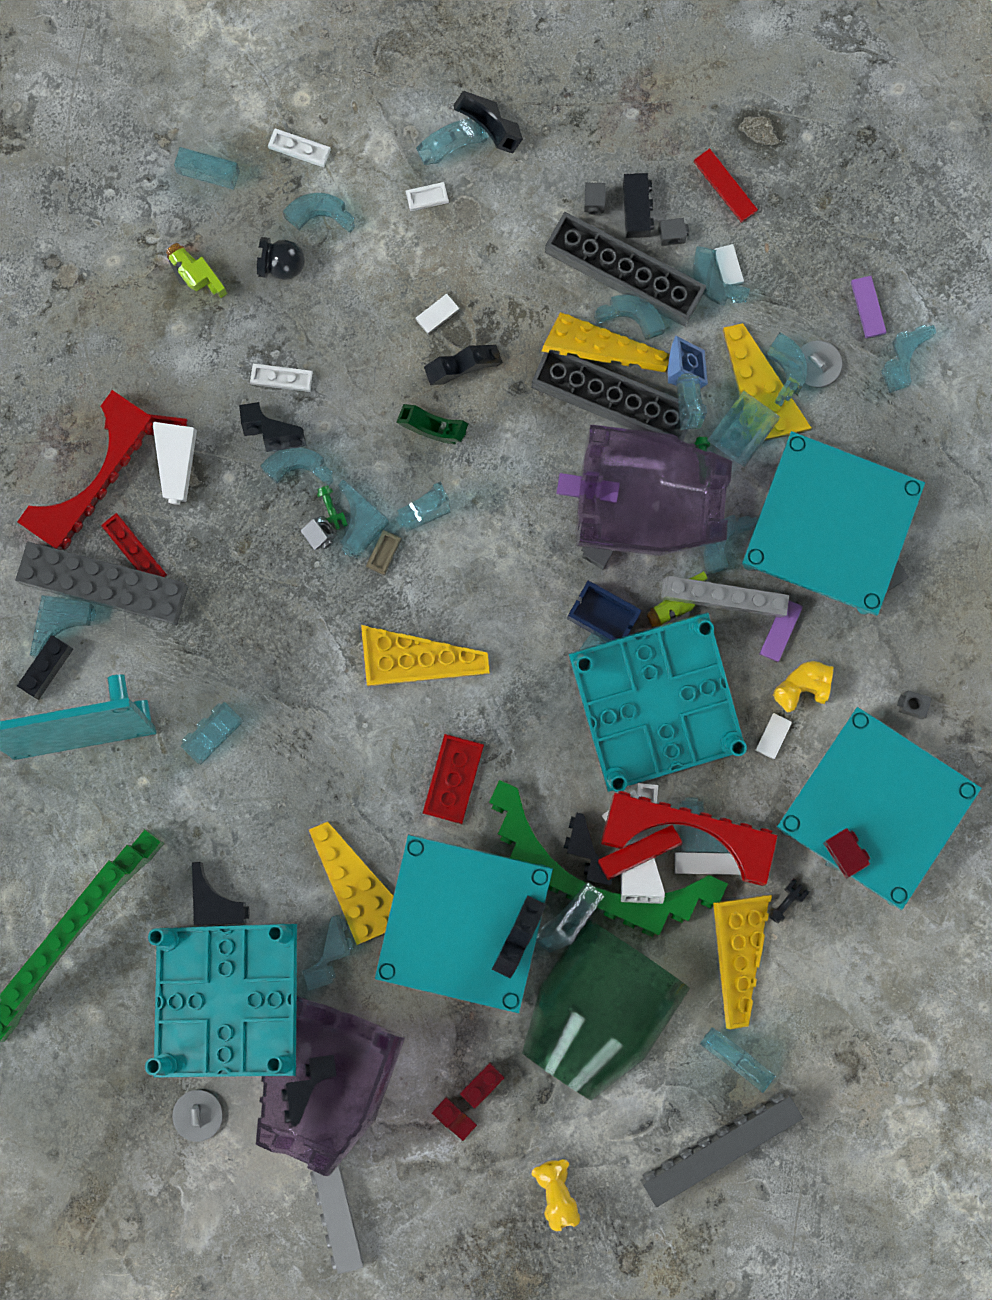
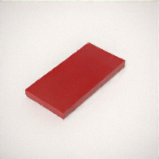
M444 734L422 814L463 824L484 744Z

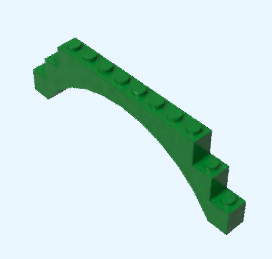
M499 780L489 801V804L492 805V810L503 814V811L507 812L498 835L501 836L500 841L509 845L512 842L516 843L510 858L553 868L548 887L549 891L556 894L559 891L566 893L565 898L576 903L579 899L585 902V907L596 911L597 908L605 911L604 916L613 920L616 917L623 919L622 924L633 929L636 925L643 929L642 933L650 937H654V934L660 935L669 913L672 914L671 919L680 923H683L684 920L689 921L698 899L701 900V905L712 909L713 903L721 901L728 883L707 875L682 889L665 893L663 904L621 902V894L611 893L588 885L568 873L549 856L536 839L525 817L518 788Z
M144 829L132 845H126L114 861L108 860L1 992L0 1042H5L17 1027L33 996L75 939L105 904L141 868L152 860L165 844L149 830Z

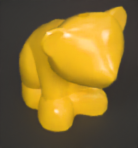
M817 661L802 663L790 673L786 680L775 688L773 694L775 701L786 712H792L797 707L801 692L807 691L814 694L816 702L825 704L830 695L834 667Z
M566 1159L544 1162L539 1167H535L531 1173L536 1178L538 1184L546 1189L547 1206L544 1216L549 1221L550 1228L554 1231H562V1228L566 1226L576 1227L580 1222L576 1201L571 1197L565 1185L568 1175L567 1169L569 1167V1162Z

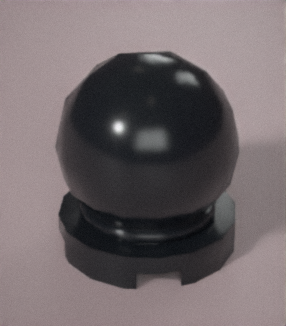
M261 237L258 248H262L261 258L257 257L258 277L267 278L268 273H271L276 278L287 280L293 279L302 271L305 259L302 249L295 242L278 240L272 244L270 238Z

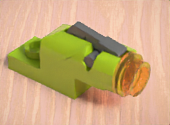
M179 243L171 245L166 250L167 258L180 285H187L195 291L207 285L214 295L217 293L220 298L227 295L225 287L203 257L195 260L185 250L184 246H180Z
M703 571L689 579L706 582L708 578ZM663 600L657 606L650 608L646 615L652 627L662 626L689 618L690 611H692L696 604Z

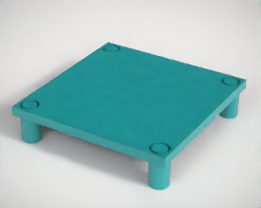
M791 431L742 561L743 567L748 571L756 569L857 608L858 612L863 615L870 613L877 616L925 482Z
M708 612L568 653L608 792L624 791L630 785L730 755L742 756L745 754L747 745L742 737L714 635V625L710 620Z
M117 674L107 677L110 701L0 721V751L13 760L154 735L156 734V728L151 721L148 700L132 702L128 697L125 675Z
M857 707L777 828L784 835L792 837L838 869L839 867L823 843L846 828L849 831H853L859 840L857 844L860 849L864 848L870 856V860H868L870 865L851 877L886 900L889 905L903 910L982 788Z
M408 834L375 979L519 1013L540 921L511 979L491 969L527 895L545 903L553 868Z
M297 924L152 929L148 934V941L156 946L154 1058L147 1060L145 1064L146 1072L149 1075H154V1078L296 1076Z

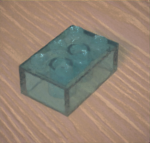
M743 391L707 441L745 467L781 417Z

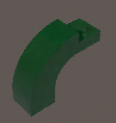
M403 404L396 421L399 425L419 435L453 445L456 442H462L469 425L464 420L438 417L416 405Z

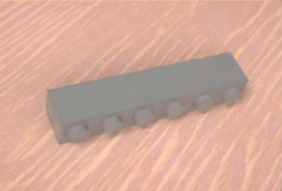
M668 576L663 579L661 599L781 618L787 616L789 595Z
M334 1138L310 1144L307 1146L308 1150L305 1151L307 1163H311L313 1168L310 1176L312 1184H316L318 1189L315 1197L318 1206H322L323 1214H320L323 1227L327 1226L328 1235H325L328 1248H332L333 1256L330 1257L333 1270L337 1269L338 1274L363 1268L364 1261Z

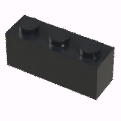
M648 173L624 174L623 176L626 238L650 237L651 230H654V218H650V211H653V199H649V192H652V180H648Z
M51 635L17 684V687L39 700L73 651V648Z

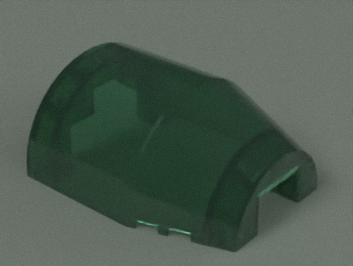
M585 918L539 988L522 1054L562 1083L592 1101L646 1058L690 988L657 963L601 926Z

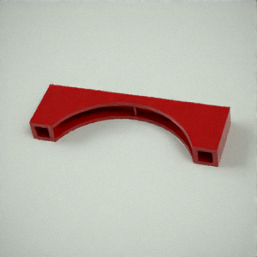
M111 390L100 406L108 425L109 444L105 461L96 478L85 490L70 500L50 506L29 505L17 521V523L55 549L66 550L70 546L72 536L82 529L83 521L87 516L92 515L98 500H102L107 494L106 489L110 483L113 484L118 479V472L122 467L128 465L133 451H137L141 447L143 437L153 430L155 420L113 390Z
M623 791L613 794L601 840L602 845L622 849L629 840L647 829L662 825L689 826L711 835L729 851L738 865L742 881L759 886L767 884L778 836L772 834V830L760 828L759 831L752 829V825L746 823L736 825L727 818L713 819L711 818L712 815L700 812L699 815L691 813V809L679 807V809L671 808L669 803H652L649 798L639 796L638 799L630 797V793Z

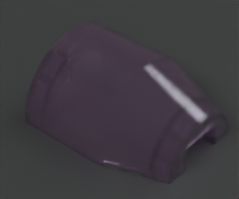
M590 425L580 478L576 517V546L663 556L725 542L728 520L724 519L726 489L731 481L732 461L713 452L703 451L697 448L695 444L683 442L672 434ZM618 492L617 503L601 500V498L610 493Z
M297 995L296 1076H262L261 1082L264 1085L263 1096L259 1100L262 1103L261 1117H258L256 1145L273 1153L289 1155L308 1164V1169L323 1176H330L376 1121L406 1037L362 1017ZM334 1055L337 1076L334 1079L324 1080L316 1084L301 1122L296 1127L289 1128L288 1123L284 1122L283 1111L287 1110L286 1101L282 1102L281 1089H284V1084L308 1080V1077L304 1075L303 1065L306 1064L308 1058Z

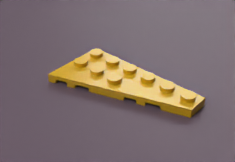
M561 312L542 348V352L549 353V350L559 351V355L567 356V353H573L583 359L611 363L612 360L620 361L621 365L629 366L630 363L637 364L642 369L666 372L670 356L665 351L652 348L644 343H639L626 336H621L608 329L600 328L587 321H582Z
M744 324L724 327L723 333L752 444L788 436L791 431L795 433L810 431L812 429Z
M361 625L367 686L490 674L487 652Z
M328 821L309 829L356 945L384 934L394 896Z
M772 895L713 903L726 1029L749 1026L753 1005L751 998L753 987H756L757 979H755L757 967L759 968L765 938L763 934L765 921H768L769 914L767 910Z

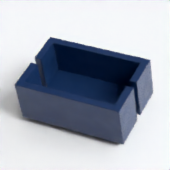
M588 580L578 600H576L570 610L567 620L608 642L628 636L642 610Z

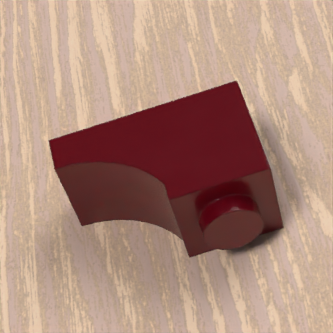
M447 1096L431 1113L462 1141L477 1126Z

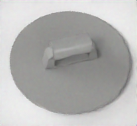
M812 341L803 345L797 351L794 358V371L797 377L803 383L812 387H823L831 384L837 379L842 369V358L839 351L833 345L824 341Z
M193 1090L185 1093L177 1100L172 1118L177 1132L182 1137L190 1141L199 1142L207 1140L217 1133L222 1123L223 1112L219 1101L211 1093L203 1090Z

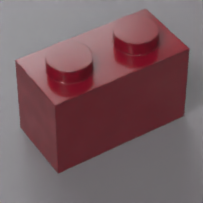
M848 828L823 843L846 879L870 865L868 861L870 856L864 848L860 849L857 844L859 840L853 831H849Z
M489 1062L460 1092V1095L475 1109L505 1077Z

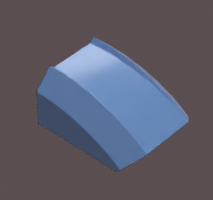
M675 335L669 356L668 384H673L685 390V392L697 391L708 385L705 350Z

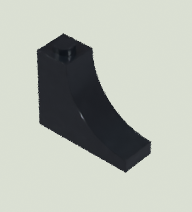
M192 862L194 926L246 923V919H250V908L246 906V902H235L221 896L209 884L204 872L203 863Z

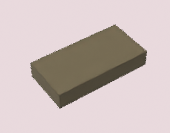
M383 530L367 562L366 568L385 576L402 538Z

